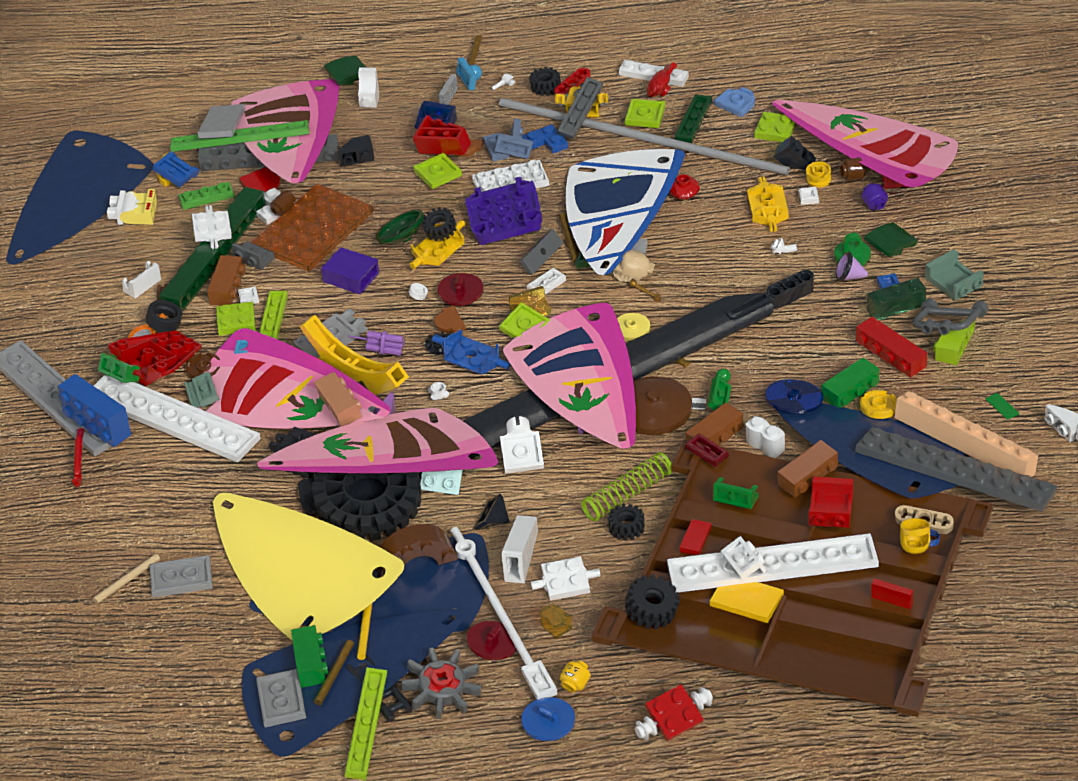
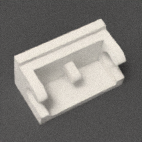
M147 261L145 264L146 270L133 280H130L129 283L124 278L122 280L123 292L136 299L159 282L161 275L157 263H153L151 267L150 261Z

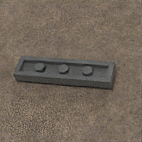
M589 77L586 78L558 129V135L572 140L575 139L597 99V94L603 88V82Z

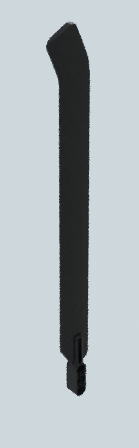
M810 270L799 271L768 286L767 291L764 293L725 296L626 343L633 381L769 317L773 313V309L781 308L811 294L814 290L813 272ZM529 389L467 418L463 422L477 431L493 449L501 445L500 436L507 435L506 424L509 419L515 417L517 426L520 425L519 416L525 417L529 420L530 430H533L561 415ZM472 453L469 454L468 457L472 459L478 456L479 454ZM419 472L420 483H421L422 472ZM314 477L301 480L298 483L302 511L309 516L318 515L315 510L312 491ZM363 478L352 483L347 493L354 499L367 501L381 496L387 486L378 479Z

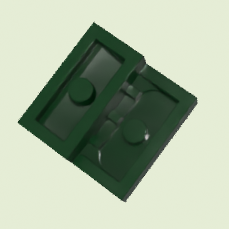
M348 56L333 60L325 64L324 68L338 85H353L354 79H359V68H366V66L357 56Z
M894 222L882 225L864 237L867 242L888 257L901 255L903 248L914 247L918 242V239Z

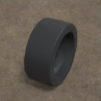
M167 300L153 301L147 309L146 323L149 327L159 332L177 330L181 323L182 310L178 305ZM163 313L170 316L171 319H164L156 314Z

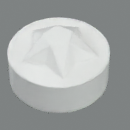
M413 283L409 289V295L416 300H424L428 293V289L420 283Z

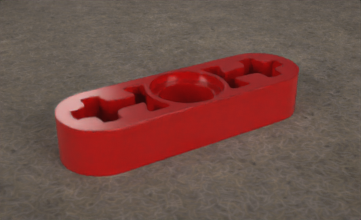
M588 68L577 69L555 88V94L566 95L571 87H579L580 84L585 82L587 77L591 78L590 70Z

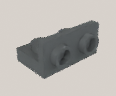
M248 241L241 246L235 243L231 245L233 256L242 257L243 263L259 270H263L275 259L273 252Z

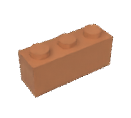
M332 372L314 382L319 396L340 426L348 425L362 417L360 413L362 406L357 398L353 399L354 395L349 387L346 388V383L342 377L338 378L336 373Z

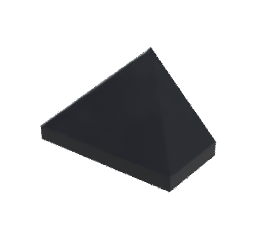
M501 494L487 501L474 526L475 530L510 523Z

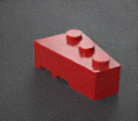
M428 115L425 116L413 136L419 154L444 153L445 155H465L471 145L464 127L452 123L446 124L440 119H431Z

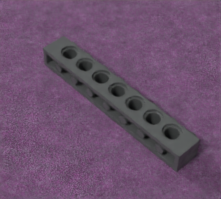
M338 134L328 135L315 162L339 161ZM244 142L199 148L198 159L201 171L252 168L264 165Z

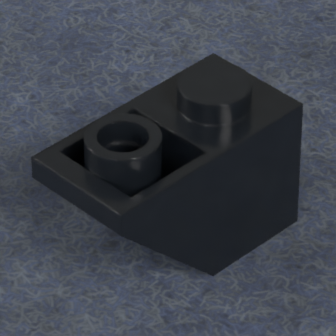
M370 135L354 137L338 151L340 167L375 161Z
M793 136L777 145L774 157L782 165L793 169L806 170L809 164L816 161L814 154L808 151Z

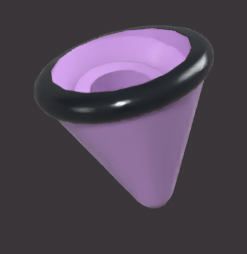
M844 253L836 269L837 281L842 282L844 280L867 277L868 272L854 258L852 253Z

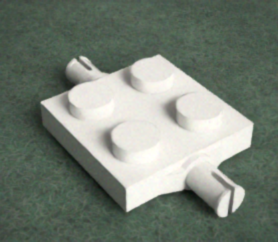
M207 205L205 207L206 213L192 214L195 242L208 241L211 243V248L214 249L215 244L216 249L218 248L219 240L231 239L228 211L213 212L212 206L209 205L208 209Z
M581 556L541 564L542 580L531 581L532 590L545 588L550 601L590 593L589 579L600 577V570L598 568L587 571L583 566Z

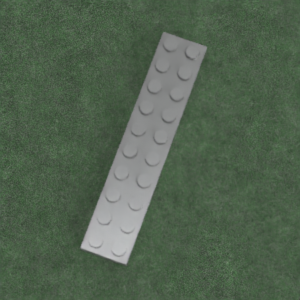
M22 340L0 351V371L73 438H76L77 429L85 427L79 426L76 421L67 418L62 412L63 406L59 398L58 385L66 379ZM85 428L82 446L94 457L112 447L110 444L104 443L95 434L92 435Z

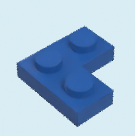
M552 124L521 135L522 139L533 141L531 150L546 145L554 154L568 148V142L563 136L558 135V130Z

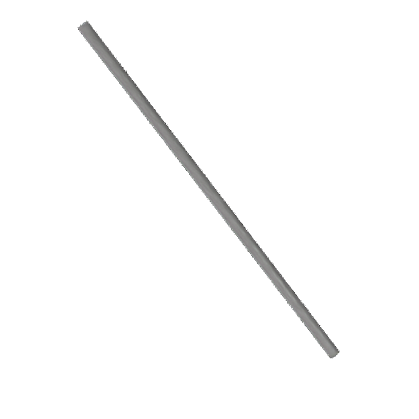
M501 98L499 105L502 107L563 121L567 114ZM588 118L582 124L584 127L778 174L788 175L790 167Z

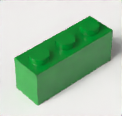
M861 358L821 385L822 400L837 408L848 405L852 400L879 383V368L865 358Z
M316 625L292 629L291 634L301 688L323 684L325 682V674H328L326 661L322 662L323 659H326L324 647H320V645L324 644L322 633H317Z

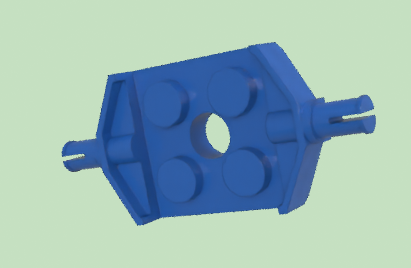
M459 330L447 338L436 334L432 338V342L442 345L445 361L476 373L485 374L498 366L506 370L510 367L509 362L499 358L497 343L494 348L462 336L463 330Z

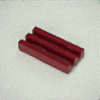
M699 433L686 443L687 450L715 468L718 466V463L723 462L724 458L727 459L729 457L728 451Z

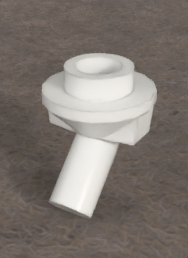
M782 237L775 239L770 247L772 254L797 251L796 244L784 246Z

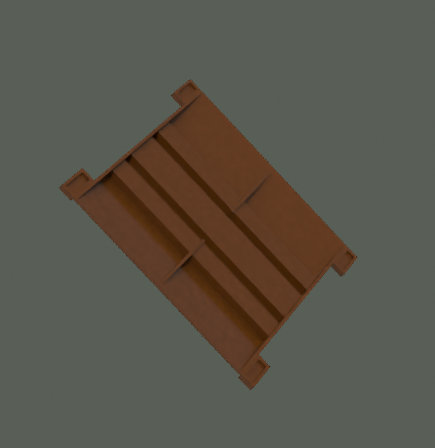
M684 439L671 467L673 472L687 474L688 476L641 577L646 575L649 578L651 574L655 575L657 579L659 576L663 577L664 582L667 579L671 582L667 559L695 556L680 552V545L692 519L709 522L712 526L700 555L720 553L722 549L740 536L745 542L749 540L755 548L871 533L879 567L759 582L784 590V595L768 623L710 606V599L717 588L679 592L680 602L675 617L670 624L667 623L666 627L662 628L659 625L658 629H654L653 626L647 629L645 624L637 625L638 621H632L630 619L631 614L627 615L626 609L620 610L605 606L591 635L592 642L610 646L616 643L896 708L898 713L919 717L930 686V680L913 676L919 663L921 646L926 644L931 619L938 600H942L947 575L949 570H953L963 534L983 537L993 511V504L940 492L919 498H908L863 476L832 471L824 477L854 479L850 528L809 525V509L812 486L806 492L794 498L778 485L777 472L791 461L721 447L729 452V457L727 459L724 458L723 462L718 463V466L715 468L687 450L686 443L689 440ZM719 477L724 478L722 483L751 489L753 485H758L756 492L759 493V497L752 509L713 501L714 483ZM910 486L908 491L916 492L918 488ZM907 505L946 513L952 516L954 527L950 533L940 534L939 544L936 546H929L926 551L920 554L907 553L900 544V525L895 521V510L899 506ZM904 513L901 518H905L907 514ZM927 516L920 517V519L930 521ZM943 521L941 526H945L947 522ZM930 535V541L937 539L936 537ZM873 579L913 590V606L911 609L871 598V583ZM645 598L651 604H660L656 598Z

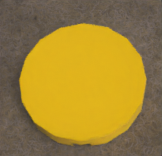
M884 390L869 391L860 399V410L863 414L875 419L892 417L895 415L897 397L892 393L891 395L887 394V391Z

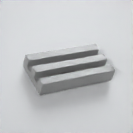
M451 74L438 94L440 108L446 109L457 92V75Z

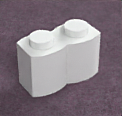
M754 416L746 423V441L750 446L761 449L765 455L772 458H777L785 451V434L780 428L769 425L765 419Z

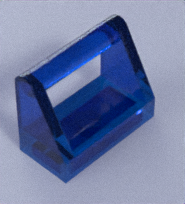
M424 100L417 116L415 129L419 128L426 115L434 120L440 119L442 122H446V124H455L457 121L456 106Z

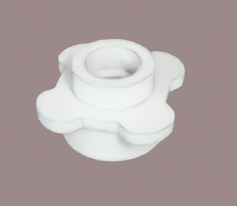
M435 382L428 388L432 400L449 396V392L446 391V385L442 382Z

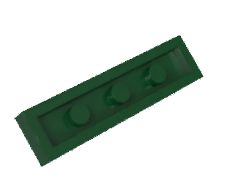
M695 94L675 135V140L693 143L712 103L711 96Z

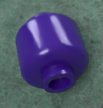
M868 184L864 187L861 198L870 210L883 209L888 201V195L879 184Z

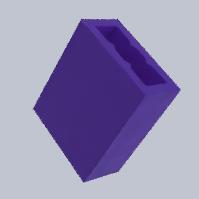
M340 247L321 268L323 282L360 295L379 274L378 259Z

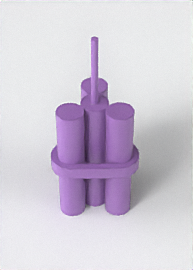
M368 330L367 338L349 335L351 338L367 340L366 350L380 352V355L386 353L401 356L402 348L405 345L403 336L388 334L386 331L381 333Z

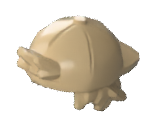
M629 250L622 256L623 260L613 271L614 277L620 282H627L632 279L638 282L642 277L653 273L655 264L651 263L645 254L636 250Z

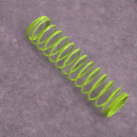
M658 452L651 456L650 459L645 460L644 463H640L638 467L636 466L633 470H629L627 474H623L621 478H616L615 482H610L609 486L605 485L597 493H592L591 497L584 498L581 504L586 516L596 522L600 517H604V512L610 513V508L612 509L613 507L607 502L604 492L611 497L615 506L616 504L621 506L622 501L628 502V497L634 498V493L639 495L640 489L645 491L646 486L652 487V482L658 483V478L662 480L664 475L669 476L672 474V464L665 454ZM658 458L666 465L668 472L661 467ZM651 461L655 463L658 469L661 471L662 478H660L654 471ZM646 466L655 474L656 482L648 475ZM640 469L648 476L651 485L645 483ZM634 473L640 477L645 489H642L638 485V483L635 480ZM628 477H630L637 485L639 490L638 493L635 492L631 487ZM622 480L630 487L633 494L632 497L625 491ZM616 484L622 488L627 500L620 496ZM606 487H609V493L604 490ZM610 488L613 489L619 496L621 504H618L615 501L611 494ZM599 491H603V496L598 494ZM596 494L597 500L594 499L592 496ZM598 496L607 504L608 512L602 507ZM592 499L600 506L603 515H600L599 510L595 503L592 501ZM586 501L591 504L596 512V519L589 513Z

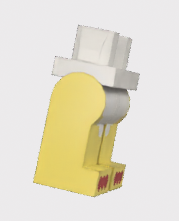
M148 189V193L132 191L126 193V191H120L119 196H110V207L107 209L108 219H117L118 225H123V223L153 224L157 207L155 189Z

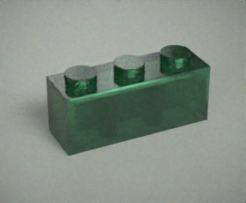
M917 277L867 293V311L871 317L873 316L877 320H881L919 308L926 300V287Z

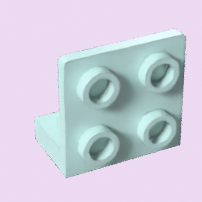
M463 470L422 472L421 490L458 495Z

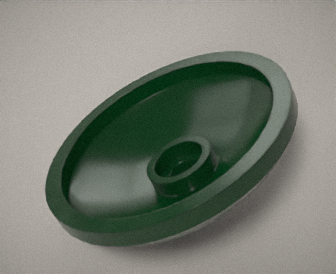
M413 209L396 216L377 232L376 240L381 244H397L411 240L424 219L423 211Z

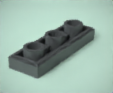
M551 229L519 262L528 275H532L563 242L555 230Z

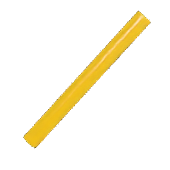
M372 603L363 610L357 654L359 660H364L366 657Z

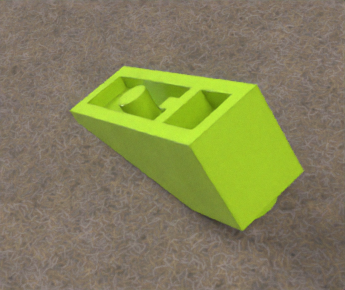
M975 321L966 329L950 331L947 335L941 334L939 340L935 341L933 346L935 360L958 365L975 330Z

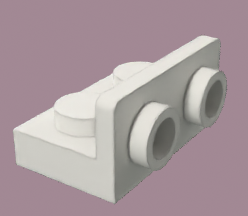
M741 536L721 550L743 580L758 568L763 573L767 572L763 566L766 563L759 552L755 555V547L749 540L745 542Z

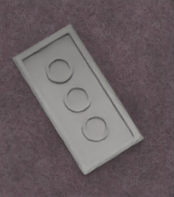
M245 104L211 106L198 131V137L200 139L232 137L245 112Z

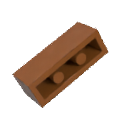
M220 255L207 291L210 305H229L236 299L237 288L241 286V277L245 275L246 271L242 257Z
M725 403L686 431L685 438L686 440H691L699 433L719 446L743 428V413L730 404Z
M820 440L777 472L778 485L794 498L812 486L813 477H824L837 468L838 452Z

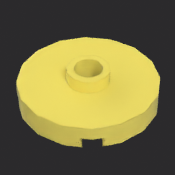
M626 313L617 318L625 342L635 340L650 332V321L642 314Z

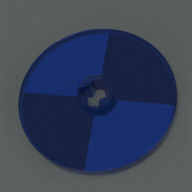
M785 379L770 384L766 388L765 399L772 407L780 411L800 414L818 409L823 403V393L812 383L797 379Z

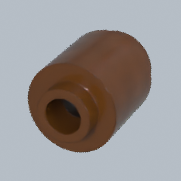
M290 191L280 193L270 203L271 212L276 216H283L294 206L295 196Z

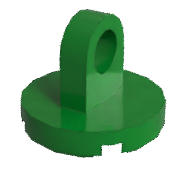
M858 233L845 235L843 242L834 249V259L837 264L846 252H851L862 266H865L866 262L871 259V249L862 242L861 236Z

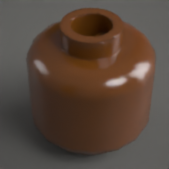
M860 157L847 158L840 164L841 177L849 182L863 179L868 169L865 165L858 162L862 161Z

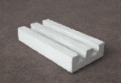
M552 268L526 285L527 291H532L533 295L537 294V297L541 298L565 282L566 276Z

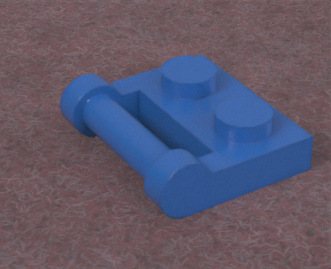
M172 151L153 165L155 172L178 187L183 186L191 178H195L200 171L197 167H192L178 158Z

